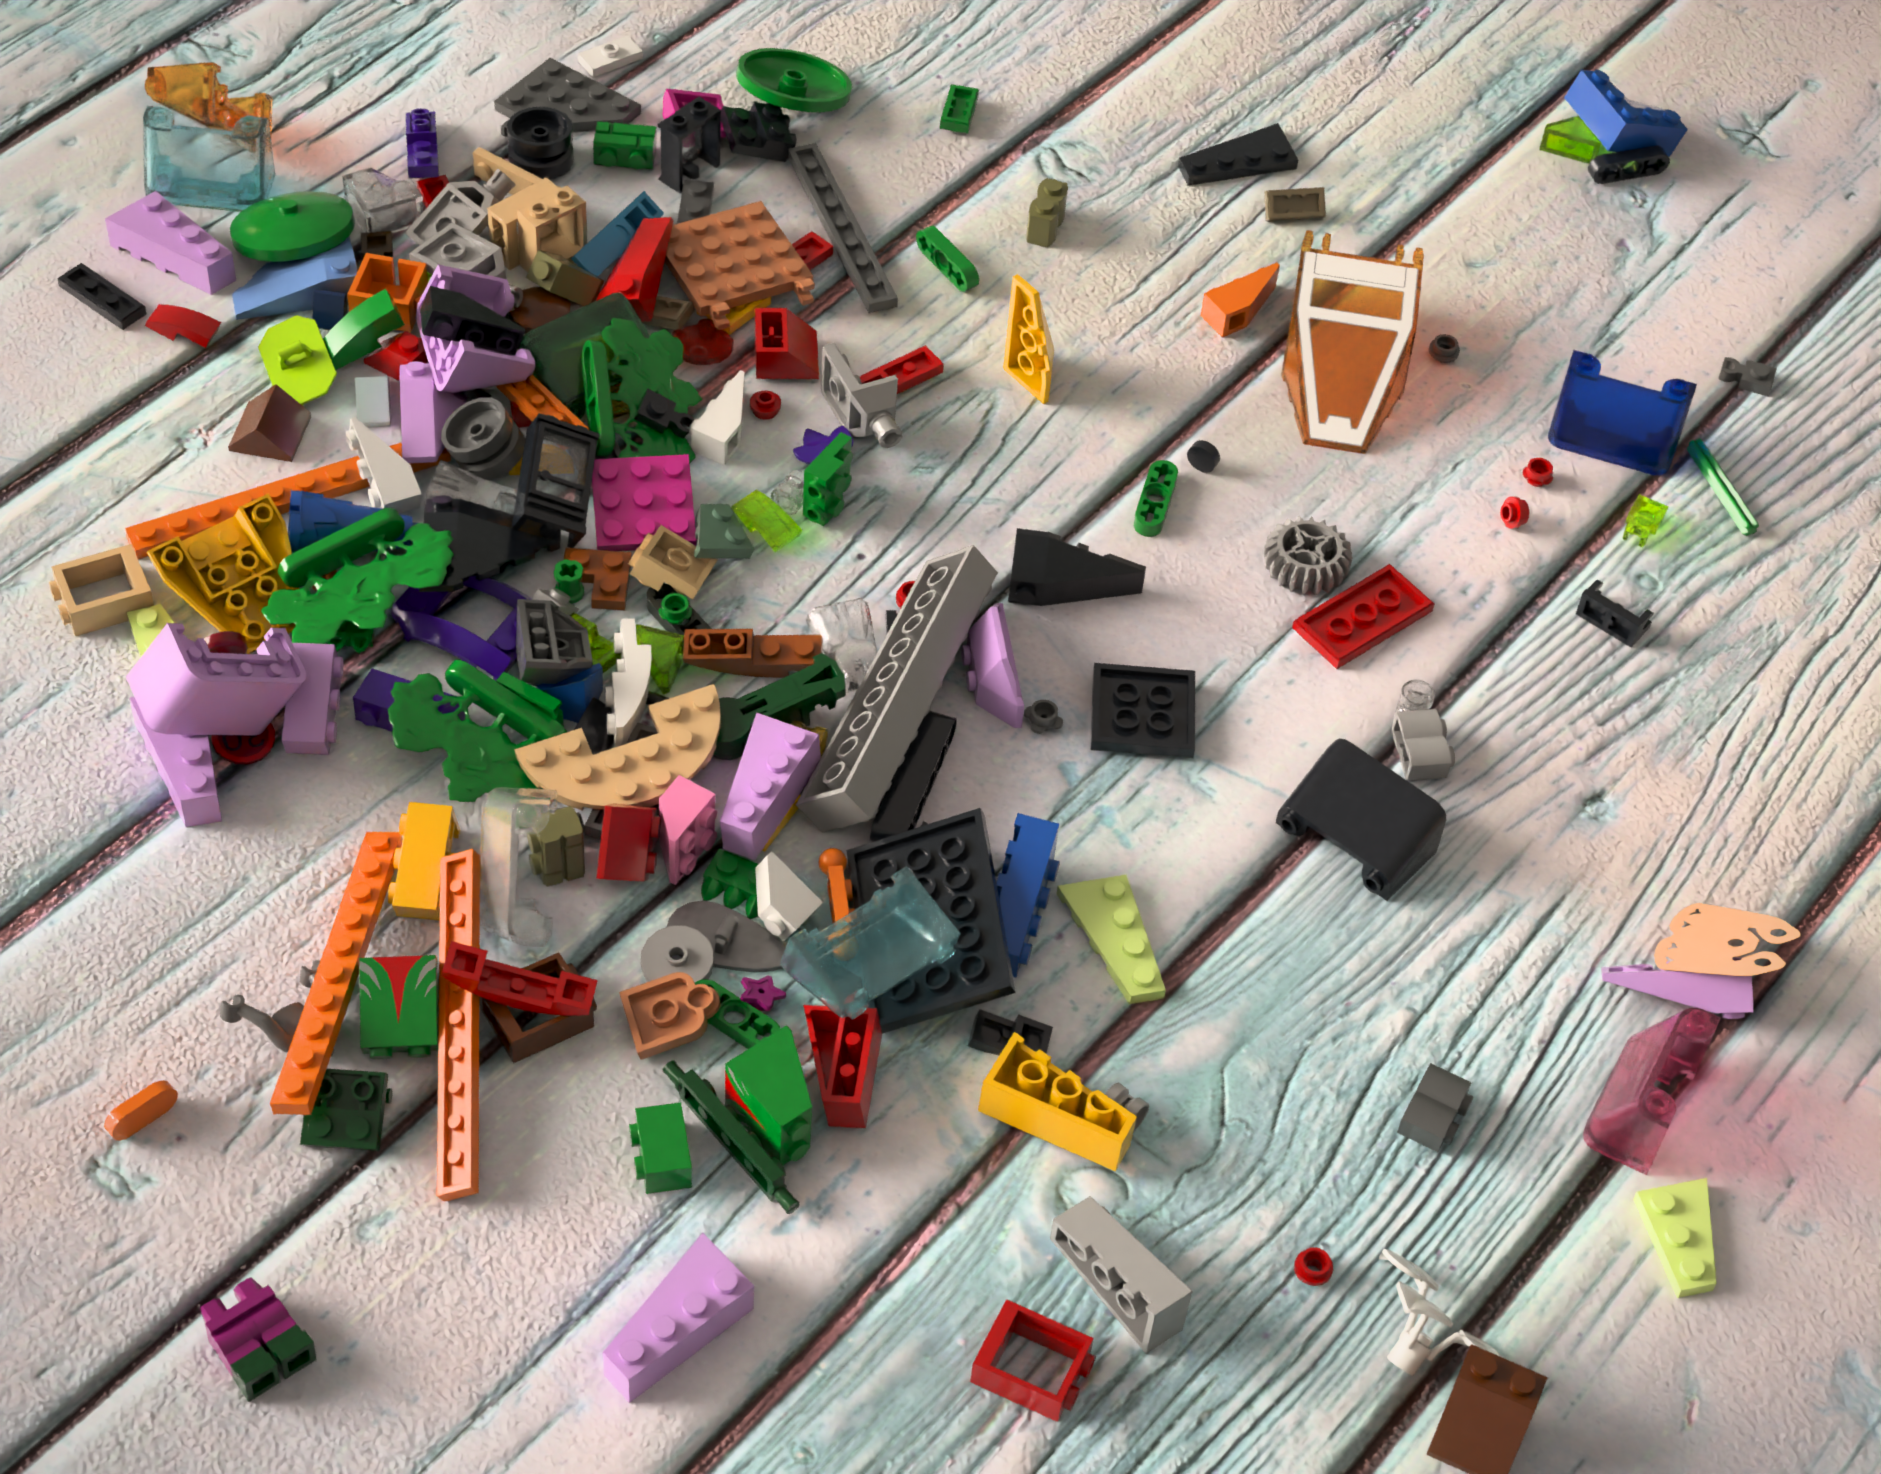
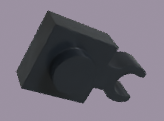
M647 389L643 394L634 417L635 420L662 434L668 427L680 438H685L690 432L681 423L689 427L694 421L691 415L674 411L675 402L650 389Z

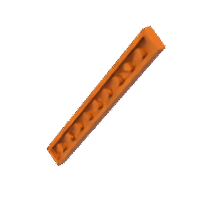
M402 442L389 446L402 457ZM444 448L436 462L409 464L415 473L450 462L451 456L448 450ZM355 456L125 528V533L129 544H132L137 558L141 559L149 556L147 554L148 550L177 536L183 541L235 516L239 507L268 493L280 514L289 512L291 490L323 494V497L335 498L370 487L368 479L361 478L357 467V460L360 459L359 456Z
M366 832L270 1101L273 1114L311 1115L359 975V958H365L395 870L393 865L396 848H402L403 838L399 832Z
M474 849L440 858L437 1197L444 1202L479 1193V996L460 988L441 976L451 941L480 948V855Z

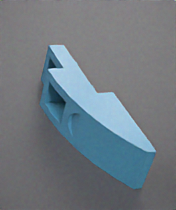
M643 191L571 259L577 266L598 277L624 252L643 219L660 218L664 212Z

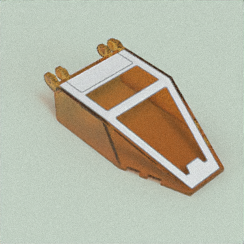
M1307 230L1301 247L1293 287L1281 376L1283 382L1286 381L1287 395L1289 401L1293 403L1294 417L1303 444L1366 454L1379 434L1384 421L1391 415L1396 402L1404 394L1417 329L1424 260L1423 249L1416 247L1412 257L1413 264L1402 262L1405 252L1404 245H1397L1395 261L1329 251L1331 234L1325 233L1322 239V250L1311 248L1314 235L1313 231Z

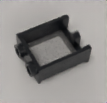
M697 97L657 124V127L661 129V176L658 178L659 181L680 194L683 190V174L690 179H697L700 176V168L693 163L694 160L701 158L715 168L720 166V109L701 97Z

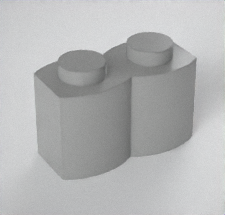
M1436 709L1396 712L1392 723V734L1396 749L1400 755V762L1406 780L1447 778L1450 767H1453L1455 764V753L1453 747L1448 746L1446 741L1447 726L1445 720L1440 719Z

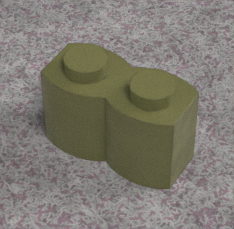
M1046 178L1039 184L1037 198L1032 201L1029 207L1026 232L1027 243L1046 248L1054 243L1057 236V228L1063 223L1065 218L1068 193L1067 183Z

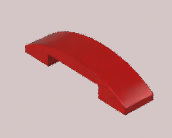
M451 941L441 976L460 988L490 1001L525 1011L563 1016L589 1015L598 980L561 971L560 977L555 978L486 959L487 950Z

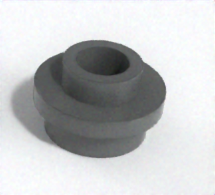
M1447 334L1438 335L1429 346V354L1435 360L1443 363L1456 360L1460 353L1456 338Z

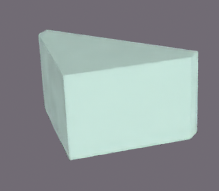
M389 376L355 377L357 419L366 427L390 426Z

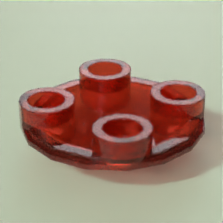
M709 318L699 320L698 324L687 326L683 329H676L672 333L673 337H677L682 341L684 346L683 361L694 365L717 364L727 359L733 351V338L724 330H718L713 320Z

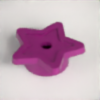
M769 975L759 980L743 977L741 980L745 992L740 1000L747 1002L759 1011H769L773 1007L774 1001L786 998V992L775 987L772 977Z

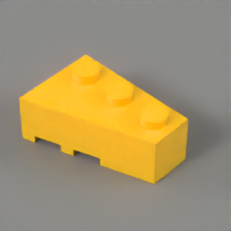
M409 802L407 814L402 813L400 818L399 834L403 835L402 848H396L393 865L394 869H398L396 882H391L389 885L388 903L392 904L398 917L440 921V858L454 854L451 853L453 838L459 839L460 827L453 806Z

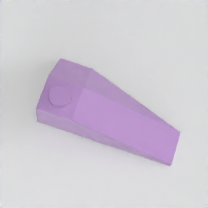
M414 361L400 365L402 458L408 463L436 462L445 448L441 441V430L447 418L457 408L467 402V396L461 392L448 393L437 390L429 363Z
M1733 957L1732 960L1740 961L1744 957ZM1649 964L1601 967L1602 981L1709 1012L1722 1013L1723 1018H1744L1745 1013L1753 1012L1752 976H1731L1662 969L1653 970V966Z

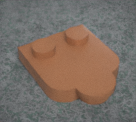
M675 972L619 992L640 1060L699 1039L707 1029V1019L713 1017L720 1007V998L715 989L705 984L695 985L692 977L683 972Z

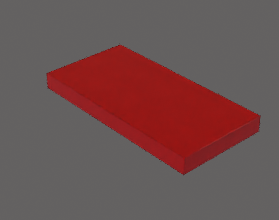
M1388 564L1294 620L1292 629L1338 669L1431 613L1435 603L1391 564Z

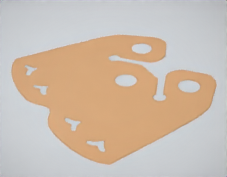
M1696 903L1684 908L1673 918L1670 923V930L1674 935L1660 941L1656 947L1654 959L1657 967L1662 970L1731 976L1759 975L1779 970L1786 964L1776 953L1768 951L1744 957L1740 961L1732 960L1733 957L1754 952L1760 940L1748 929L1756 928V932L1764 940L1773 944H1782L1800 937V932L1784 920L1773 916ZM1696 909H1699V912L1701 913L1690 915L1691 913L1696 912ZM1683 921H1686L1688 924H1691L1682 928V926L1685 925ZM1775 929H1781L1786 931V935L1776 937L1771 935L1770 932ZM1739 939L1744 944L1739 947H1733L1728 945V941ZM1672 943H1675L1676 946L1678 947V948L1668 949V948L1672 947V945H1671ZM1665 957H1669L1674 961H1671L1668 964H1666L1668 960ZM1758 959H1768L1771 961V964L1768 966H1758L1755 964V961Z

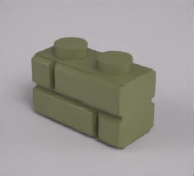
M569 806L555 810L554 814L546 812L535 815L532 819L533 831L527 833L528 843L533 853L529 854V863L533 874H540L543 884L547 887L563 883V879L570 881L584 877L583 828L575 809Z

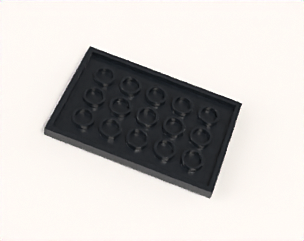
M981 808L846 850L852 883L853 902L856 911L868 1008H877L882 1034L1016 993L987 825Z

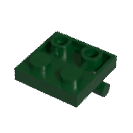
M326 1069L311 1115H303L300 1145L380 1151L385 1104H391L392 1089L387 1088L388 1074L385 1072Z

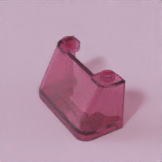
M1688 1008L1632 1035L1627 1040L1583 1130V1138L1586 1144L1594 1151L1647 1175L1676 1112V1104L1671 1095L1654 1087V1084L1658 1080L1670 1085L1673 1078L1681 1074H1687L1686 1077L1693 1080L1721 1017L1700 1008Z

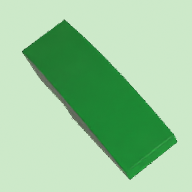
M386 288L351 310L323 338L335 370L381 348L378 338L405 325L396 303Z

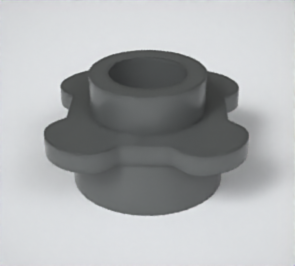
M1038 700L1024 710V716L1030 720L1032 724L1031 730L1034 733L1041 734L1051 728L1060 729L1063 726V719L1058 717V707L1052 701Z

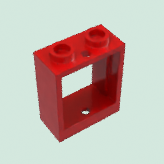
M1006 1299L973 1362L970 1382L1058 1422L1064 1409L1071 1411L1077 1400L1080 1388L1076 1387L1080 1376L1087 1378L1093 1368L1096 1356L1091 1354L1094 1338ZM1013 1333L1074 1360L1057 1395L996 1368Z

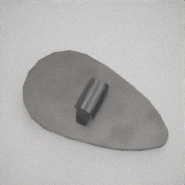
M689 902L678 908L668 920L667 927L688 926L699 930L709 939L714 951L713 967L747 972L774 971L784 969L782 961L790 955L783 943L761 925L737 911L715 902Z

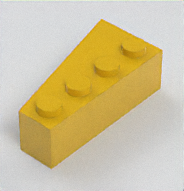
M1014 1032L983 1081L978 1111L1116 1172L1130 1147L1137 1116L1101 1091H1091L1081 1083V1077L1070 1070L1065 1073L1051 1063L1052 1057L1040 1049L1037 1052L1033 1051L1024 1044L1025 1039Z

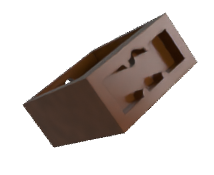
M559 952L522 968L555 978L560 977L561 971L578 975L572 963L566 964ZM479 996L482 1013L513 1063L594 1027V1011L597 1010L594 997L589 1015H560L522 1032L506 1005Z

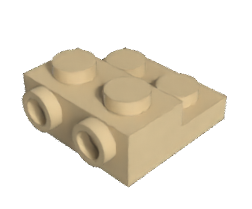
M661 525L654 535L649 532L647 533L628 565L633 567L630 575L637 578L641 584L659 591L665 582L677 593L694 599L718 559L695 558V545Z

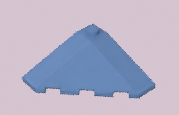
M350 237L336 247L315 256L292 261L267 262L252 276L249 282L243 287H239L232 294L236 320L313 310L315 289L346 293L348 305L347 293L358 272Z

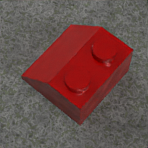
M617 803L605 805L596 879L644 882L648 880L649 874H655L657 853L651 851L653 838H659L661 829V817L656 816L657 808Z

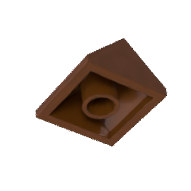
M276 384L248 402L228 446L229 451L292 462L311 419V412Z

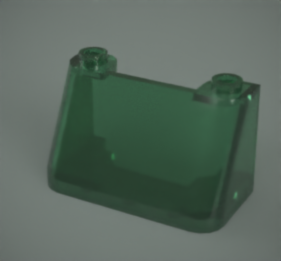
M617 292L529 331L523 336L518 350L521 348L530 350L532 357L535 359V369L532 375L579 419H582L586 410L581 360L585 342L587 340L602 342L606 348L607 362H610L615 355L613 349L603 340L601 332L606 326L611 325L612 318L631 320L640 329L645 338L650 337L632 303L622 293ZM622 359L619 361V365H628V361ZM608 370L610 387L623 381L621 375Z

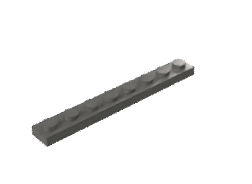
M813 143L788 148V159L868 313L897 307L898 297L817 144Z

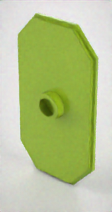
M297 315L268 328L258 346L272 385L277 384L301 405L328 393L337 373L315 320Z

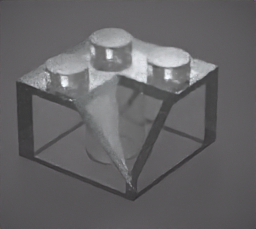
M373 168L359 170L342 176L345 200L351 205L354 218L362 232L392 231V233L406 230L424 212L423 196L411 178L398 181Z

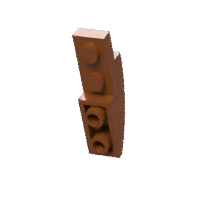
M685 629L684 663L735 675L784 678L790 675V671H800L813 665V657L823 653L822 634L754 635L753 629Z

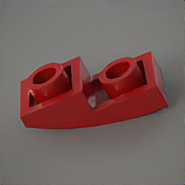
M159 304L146 321L145 326L172 341L180 334L206 348L217 333L221 322L191 309Z

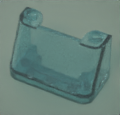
M152 106L146 107L143 115L144 189L146 196L157 191L173 205L242 212L247 207L268 198L276 175L268 118L245 116L235 123L232 131L174 125V114L169 109Z
M907 866L892 875L891 879L895 883L892 887H888L883 891L881 889L875 891L871 901L820 932L815 928L810 933L803 929L789 938L780 965L792 979L840 1018L849 1016L851 1019L858 1017L869 1007L868 1003L935 961L938 964L945 962L956 951L953 946L958 941L961 933Z

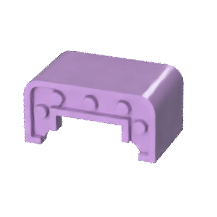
M167 623L126 676L145 721L155 732L185 735H259L306 680L307 675L286 628H270L264 636L265 641L256 649L258 654L211 653L204 638H198L194 642L182 634L185 630L183 624Z

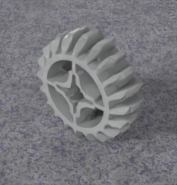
M1298 516L1295 522L1286 519L1283 525L1277 524L1276 528L1267 537L1263 552L1265 569L1269 570L1270 578H1278L1279 586L1289 585L1290 591L1300 589L1303 595L1307 591H1313L1314 594L1318 595L1322 589L1329 593L1333 586L1339 587L1343 579H1346V576L1349 574L1353 558L1350 547L1351 542L1346 541L1345 533L1337 531L1336 525L1327 526L1325 519L1321 522L1314 521L1313 517L1309 520H1303Z

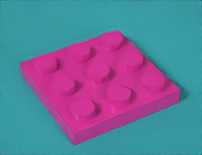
M689 454L595 459L592 490L597 550H637L647 533L649 532L654 535L661 525L696 546L697 539H695L696 529Z

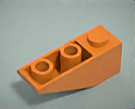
M1277 262L1265 268H1260L1251 274L1237 278L1232 282L1204 293L1201 316L1222 338L1246 328L1276 288L1280 264Z

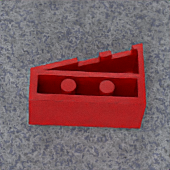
M803 1005L828 1126L866 1128L882 1038L877 1008Z

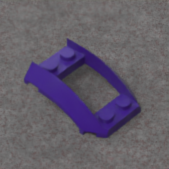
M471 576L468 580L464 581V586L487 593L514 608L488 640L485 641L459 625L432 616L452 592H419V588L408 587L391 609V615L395 623H399L404 633L403 639L408 642L414 639L438 647L475 668L477 666L494 676L493 680L495 681L503 672L508 673L517 662V599L531 600L532 598L512 586L491 577L479 581L476 579V576Z

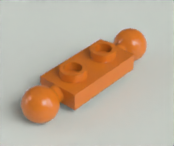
M829 848L821 853L818 864L820 870L828 877L827 891L834 934L831 954L834 955L836 962L846 965L853 963L860 953L858 942L850 936V931L857 929L855 908L849 909L848 901H852L851 879H844V870L847 866L845 854L837 848Z

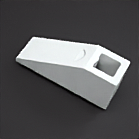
M740 370L732 380L726 382L721 394L709 402L705 413L699 419H695L690 427L689 435L691 436V448L693 451L723 465L728 462L741 446L744 403L743 371Z
M356 417L350 418V429L346 432V438L351 451L356 450L360 460H357V467L361 478L368 479L371 489H368V495L372 507L394 508L398 513L419 508L422 493L411 465Z

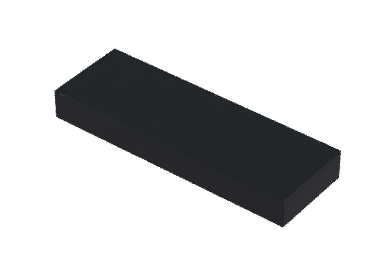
M83 263L57 278L59 287L122 330L147 314L143 304Z

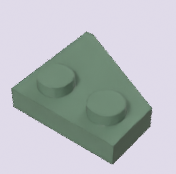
M700 505L696 513V524L698 526L695 530V539H697V546L694 550L695 558L750 559L755 548L730 505Z

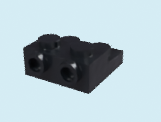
M754 102L750 111L739 107H722L721 123L732 153L786 162L788 148L795 147L797 139L794 133L789 132L790 118L788 115L783 114L781 107Z

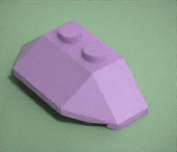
M996 603L968 630L967 645L961 646L962 663L969 666V671L966 672L967 689L974 692L976 705L1010 726L1022 728L1024 702L1003 603Z

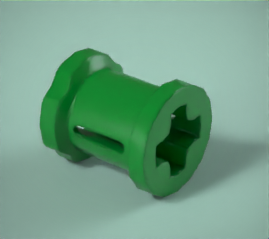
M565 559L559 561L553 571L554 578L557 581L555 588L569 595V602L571 604L579 602L584 596V586L581 583L583 566L576 560Z

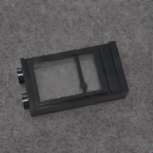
M540 413L537 415L526 431L511 529L518 531L525 521L529 519L543 524L540 527L539 534L544 538L552 537L560 529L569 532L567 547L574 548L585 536L587 529L585 525L597 440L600 437L599 433L590 431L583 426H575L560 421L551 415Z

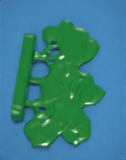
M612 318L611 325L606 326L601 335L607 345L613 349L615 357L610 362H607L605 345L600 341L587 340L583 346L581 358L588 428L590 431L600 434L597 440L595 456L607 457L612 453L615 446L616 432L627 445L620 452L618 458L689 454L690 464L696 456L686 438L676 436L668 427L662 434L634 419L643 394L647 389L675 402L674 411L678 413H688L689 406H695L703 400L690 382H684L673 375L677 367L684 363V346L682 341L677 337H673L666 329L654 332L649 338H645L633 321ZM625 359L628 361V365H619V361ZM608 370L622 376L623 381L617 393L610 392ZM611 400L624 401L628 405L630 417L625 423L619 424L614 422ZM634 421L637 424L635 428L628 426L629 423ZM626 430L637 433L643 439V444L639 445L629 439L631 434L626 433ZM630 445H634L638 452L631 451Z
M381 509L284 558L278 567V575L282 581L291 588L304 587L297 590L280 589L274 591L268 599V606L262 608L261 612L270 624L294 623L296 626L292 630V643L325 644L336 637L337 630L343 621H351L359 629L383 628L387 619L385 611L392 607L396 598L391 592L395 585L425 588L439 586L443 583L447 574L446 567L451 563L454 555L448 547L453 541L451 531H436L428 523H417L405 532L403 540L394 541L403 533L405 521L396 509ZM410 540L413 542V545H404L403 542ZM397 546L407 550V552L399 556L391 554L386 549L390 547L391 550H394ZM378 549L377 556L370 563L362 566L352 563V561ZM382 553H384L387 556L384 561L380 560V555ZM342 567L333 578L328 580L323 578V576ZM313 585L317 589L315 594L310 593V588Z
M454 660L445 671L447 684L462 696L444 695L442 684L437 677L430 673L418 674L410 683L394 682V688L390 692L395 701L387 710L389 721L393 725L392 736L394 744L399 749L414 752H425L436 748H443L447 752L448 757L443 761L442 768L445 777L450 779V784L448 785L449 800L475 802L484 793H492L500 815L517 828H528L529 825H533L532 819L534 816L544 812V805L541 799H556L555 796L543 788H537L526 776L516 758L515 749L566 733V729L559 722L462 660ZM438 694L443 698L440 701H434L433 696ZM449 702L453 707L456 704L460 706L451 713L443 714L438 710V706ZM474 703L497 719L491 726H479L471 720L468 707ZM463 711L465 713V720L461 721L458 714ZM504 724L508 725L528 740L517 745L512 743L508 735L503 732L502 726Z

